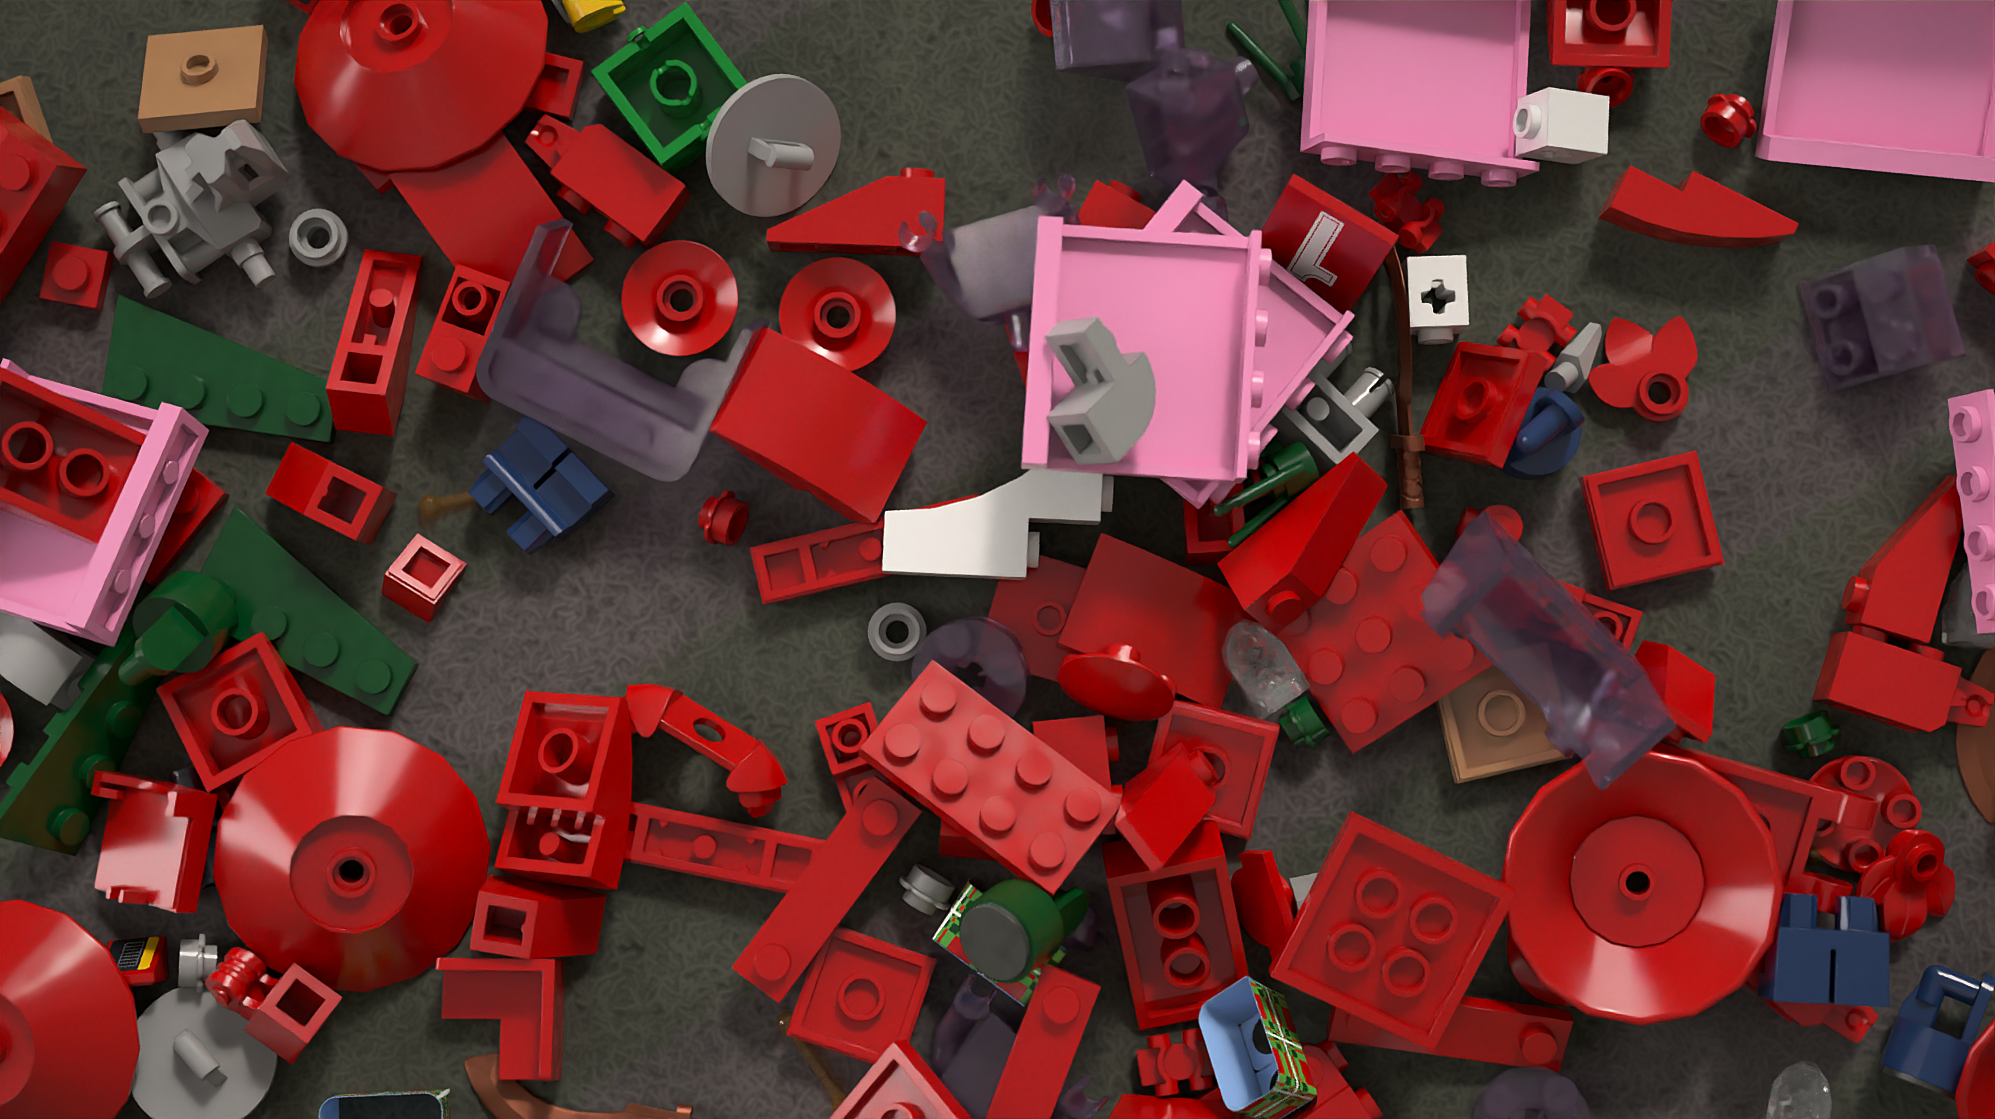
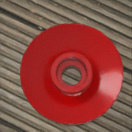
M668 241L644 252L631 266L622 288L623 313L631 331L648 348L668 356H693L714 347L729 332L738 311V286L730 267L715 251L705 245L692 241ZM679 292H688L693 296V304L685 312H678L672 307L673 297Z
M830 257L807 265L791 279L781 299L779 323L782 335L819 353L850 372H854L874 362L888 346L895 329L896 308L888 285L874 269L854 259ZM838 308L846 310L850 315L849 323L841 329L833 328L828 324V315L831 311Z

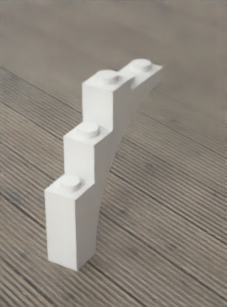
M1030 469L1021 477L976 498L933 509L885 511L882 571L884 574L1025 580L1027 567L1038 568L1040 533L1028 532L1029 522L1098 525L1101 521V511L1112 512L1113 476Z

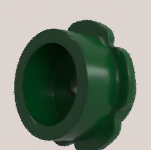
M1304 695L1292 704L1288 700L1284 701L1283 706L1288 713L1278 720L1293 744L1298 749L1307 743L1313 751L1317 750V743L1331 734L1308 698Z
M1827 710L1805 714L1782 726L1787 742L1784 743L1786 751H1798L1802 759L1815 757L1833 749L1835 745L1832 736H1836L1841 731L1839 724H1832Z

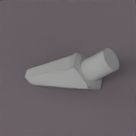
M1590 322L1560 353L1553 368L1545 376L1544 383L1547 389L1552 390L1556 388L1561 392L1567 391L1571 393H1576L1588 378L1602 336L1600 324Z

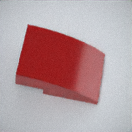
M1546 0L1550 66L1668 69L1670 63L1672 0Z
M502 130L483 148L436 169L393 171L388 175L455 268L457 264L514 285L512 320L595 262Z
M762 328L714 418L709 431L793 489L808 491L849 520L875 524L927 421L877 387L828 358L770 328Z
M1101 533L1056 647L1073 654L1105 653L1107 645L1112 643L1131 646L1140 653L1141 663L1152 668L1160 675L1172 679L1177 684L1176 697L1220 709L1255 619L1243 609L1232 589L1160 556Z
M263 632L215 656L202 670L184 673L156 688L207 793L218 795L217 799L223 812L247 772L287 741L325 730L288 667Z
M525 691L496 799V804L508 809L509 813L494 865L495 868L522 880L617 890L626 847L632 795V739L627 700L622 697Z

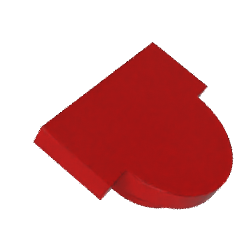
M1247 850L1239 854L1243 867L1236 870L1231 878L1237 917L1246 932L1256 942L1268 946L1272 960H1274L1297 915L1295 896L1286 879L1278 872L1272 850Z

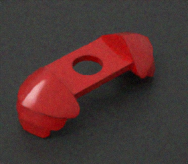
M656 683L627 685L626 695L622 696V698L628 701L631 734L638 732L642 737L648 738L661 728L730 770L726 786L730 791L738 792L739 801L742 806L747 808L750 816L758 818L773 810L775 801L782 798V786L788 784L787 774L779 759L760 739H755L686 697L678 689ZM705 725L714 729L721 736L722 741L713 742L701 737L693 726Z

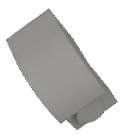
M1099 317L1059 321L1044 338L1075 384V387L1046 417L1077 465L1118 463L1144 434L1153 415L1156 387L1149 359L1145 352L1121 354L1114 335L1103 325Z
M0 612V674L46 706L50 702L64 711L71 708L81 695L77 684L97 656L71 642L63 631Z

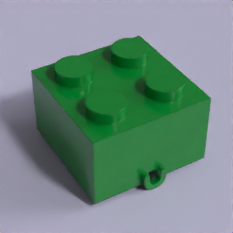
M686 2L648 30L645 26H640L632 31L626 38L628 43L626 46L591 71L602 91L657 164L672 176L706 152L709 131L719 110L736 91L748 84ZM643 34V37L641 39H639L638 41H634L638 36Z

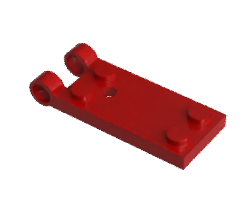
M1591 721L1580 762L1586 758L1638 748L1695 759L1740 788L1772 833L1784 887L1783 893L1817 895V910L1835 915V896H1851L1854 886L1850 883L1821 873L1805 872L1804 868L1819 818L1855 829L1871 831L1879 805L1878 800L1847 789L1828 787Z

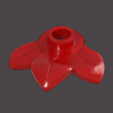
M1677 316L1667 322L1652 336L1647 330L1633 322L1622 318L1612 319L1606 330L1603 342L1604 353L1608 363L1590 370L1587 378L1592 391L1603 403L1613 408H1633L1640 417L1647 421L1663 423L1674 419L1681 414L1687 405L1689 389L1685 378L1692 371L1698 359L1697 346L1689 325L1681 316ZM1652 384L1662 385L1666 389L1667 400L1664 404H1656L1650 400L1648 390Z
M1907 829L1894 836L1887 846L1885 857L1872 862L1866 868L1854 893L1856 897L1874 898L1875 905H1879L1882 932L1889 933V942L1892 943L1915 934L1924 924L1927 914L1937 918L1944 917L1951 908L1955 898L1956 882L1954 873L1948 866L1943 864L1945 857L1944 845L1939 837L1927 830Z

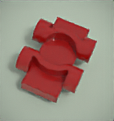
M1412 171L1405 172L1400 178L1395 173H1386L1368 193L1377 203L1374 207L1375 215L1384 222L1387 229L1399 235L1398 241L1402 246L1410 249L1414 248L1420 255L1427 251L1444 231L1437 221L1445 213V207L1435 197L1427 198L1423 204L1417 200L1415 194L1422 188L1423 183L1420 176Z
M1545 294L1539 302L1532 296H1529L1516 313L1525 322L1519 329L1509 323L1496 340L1502 347L1535 351L1549 361L1542 376L1545 375L1556 360V357L1547 351L1553 342L1564 349L1577 332L1575 328L1568 324L1574 314L1548 294Z
M1201 1028L1181 1031L1182 1043L1171 1044L1169 1033L1147 1036L1148 1048L1136 1050L1142 1086L1154 1085L1156 1096L1179 1093L1178 1080L1189 1079L1191 1091L1214 1087L1213 1075L1215 1072Z

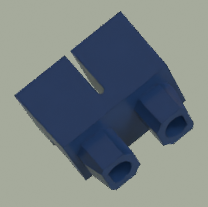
M530 410L515 426L517 430L499 449L494 450L482 460L488 469L480 475L468 493L492 516L496 515L516 496L529 510L506 532L527 554L532 555L548 545L555 537L562 541L566 540L616 494L539 415Z
M1783 893L1773 943L1765 954L1764 972H1759L1757 996L1782 1002L1890 1007L1889 933L1877 931L1874 898L1835 896L1834 928L1816 927L1817 895Z

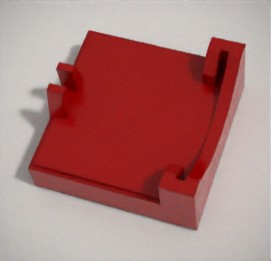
M95 771L91 795L111 799L94 888L107 892L106 898L118 899V902L148 904L175 913H196L218 795L138 773Z

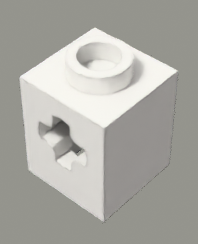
M1548 87L1519 98L1513 118V131L1516 136L1515 156L1578 164L1606 155L1608 151L1609 96Z
M1466 255L1407 257L1400 266L1407 296L1411 335H1418L1419 344L1431 345L1453 342V334L1461 333L1469 325ZM1431 289H1435L1437 299H1446L1447 303L1437 314L1433 313L1431 304L1422 303L1421 300Z

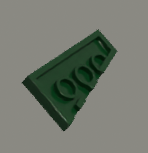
M118 295L101 395L155 410L159 409L162 402L182 407L204 426L334 444L336 430L326 392L328 380Z
M234 506L200 571V574L211 578L222 586L233 600L239 616V627L234 638L243 642L263 632L285 664L387 716H392L419 664L364 615H361L340 597L324 580L316 576L300 562L284 545L259 526L244 510Z
M124 622L114 647L106 645L77 684L81 695L71 708L63 713L57 712L43 731L49 738L29 766L20 762L6 781L12 789L0 804V838L76 857L104 797L91 795L95 771H118L154 697L156 688H158L164 676L152 674L137 686L125 685L120 680L118 675L119 667L135 651L137 638L134 633L133 624Z

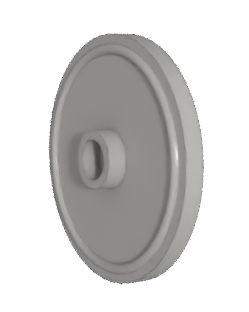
M790 74L764 76L751 81L736 91L719 110L707 138L706 167L710 181L717 193L735 209L758 217L785 214L810 200L827 181L839 154L841 128L833 103L816 85L804 78Z
M203 983V991L200 993H196L197 987H179L162 995L137 1020L141 1050L131 1088V1093L136 1102L152 1119H245L262 1103L268 1094L276 1075L278 1055L245 1032L244 1029L249 1021L235 1011L221 1006L207 989L205 983Z

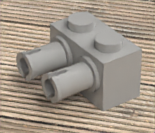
M1350 342L1331 365L1322 358L1317 362L1307 375L1316 384L1294 411L1283 405L1269 422L1278 430L1270 441L1273 442L1278 439L1283 447L1296 441H1301L1313 457L1320 478L1353 451L1358 454L1379 431L1368 419L1395 392L1392 382L1387 379L1380 387H1376L1370 393L1369 390L1384 375L1381 371L1371 367L1366 368L1362 372L1358 380L1344 395L1327 380L1329 375L1342 361L1352 354L1353 349Z

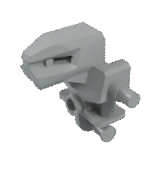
M245 119L234 121L215 138L197 132L186 136L183 130L155 132L153 134L157 139L156 144L161 152L156 154L158 167L135 183L126 177L118 182L142 218L144 225L133 231L121 213V206L117 201L109 202L93 213L96 223L102 225L115 244L113 251L115 257L121 265H129L145 289L143 293L147 299L163 294L172 286L170 279L163 276L150 256L160 248H162L179 275L194 285L202 280L198 274L199 271L226 254L234 259L239 268L245 270L256 288H261L272 282L276 278V274L264 258V251L259 245L271 236L272 227L265 216L257 211L255 206L285 187L289 173L265 137ZM248 163L259 176L253 179L252 176L243 170L246 168L245 164Z

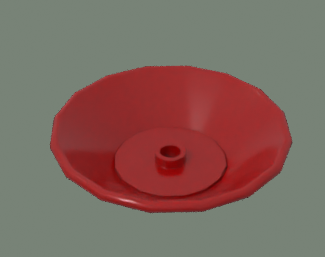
M318 0L299 36L294 84L307 124L340 157L383 172L436 169L477 151L490 142L522 112L545 67L548 17L541 0ZM409 27L407 31L400 34L405 28Z
M338 726L287 741L244 775L218 821L213 878L228 925L265 966L285 974L290 966L296 963L332 990L368 992L417 977L435 963L436 958H441L460 942L475 916L478 891L487 880L491 844L476 795L442 755L396 731ZM356 860L363 866L364 870L360 876L348 878L342 874L340 870L341 865L345 861Z
M1641 748L1586 758L1541 787L1509 833L1500 878L1501 882L1513 887L1517 893L1505 916L1510 940L1540 984L1586 1015L1638 1026L1695 1017L1741 988L1773 943L1784 890L1773 835L1740 788L1695 759ZM1641 871L1648 877L1647 886L1641 891H1631L1626 887V879L1630 873Z
M22 899L0 901V1119H115L129 1100L141 1050L133 993L110 950L70 915Z

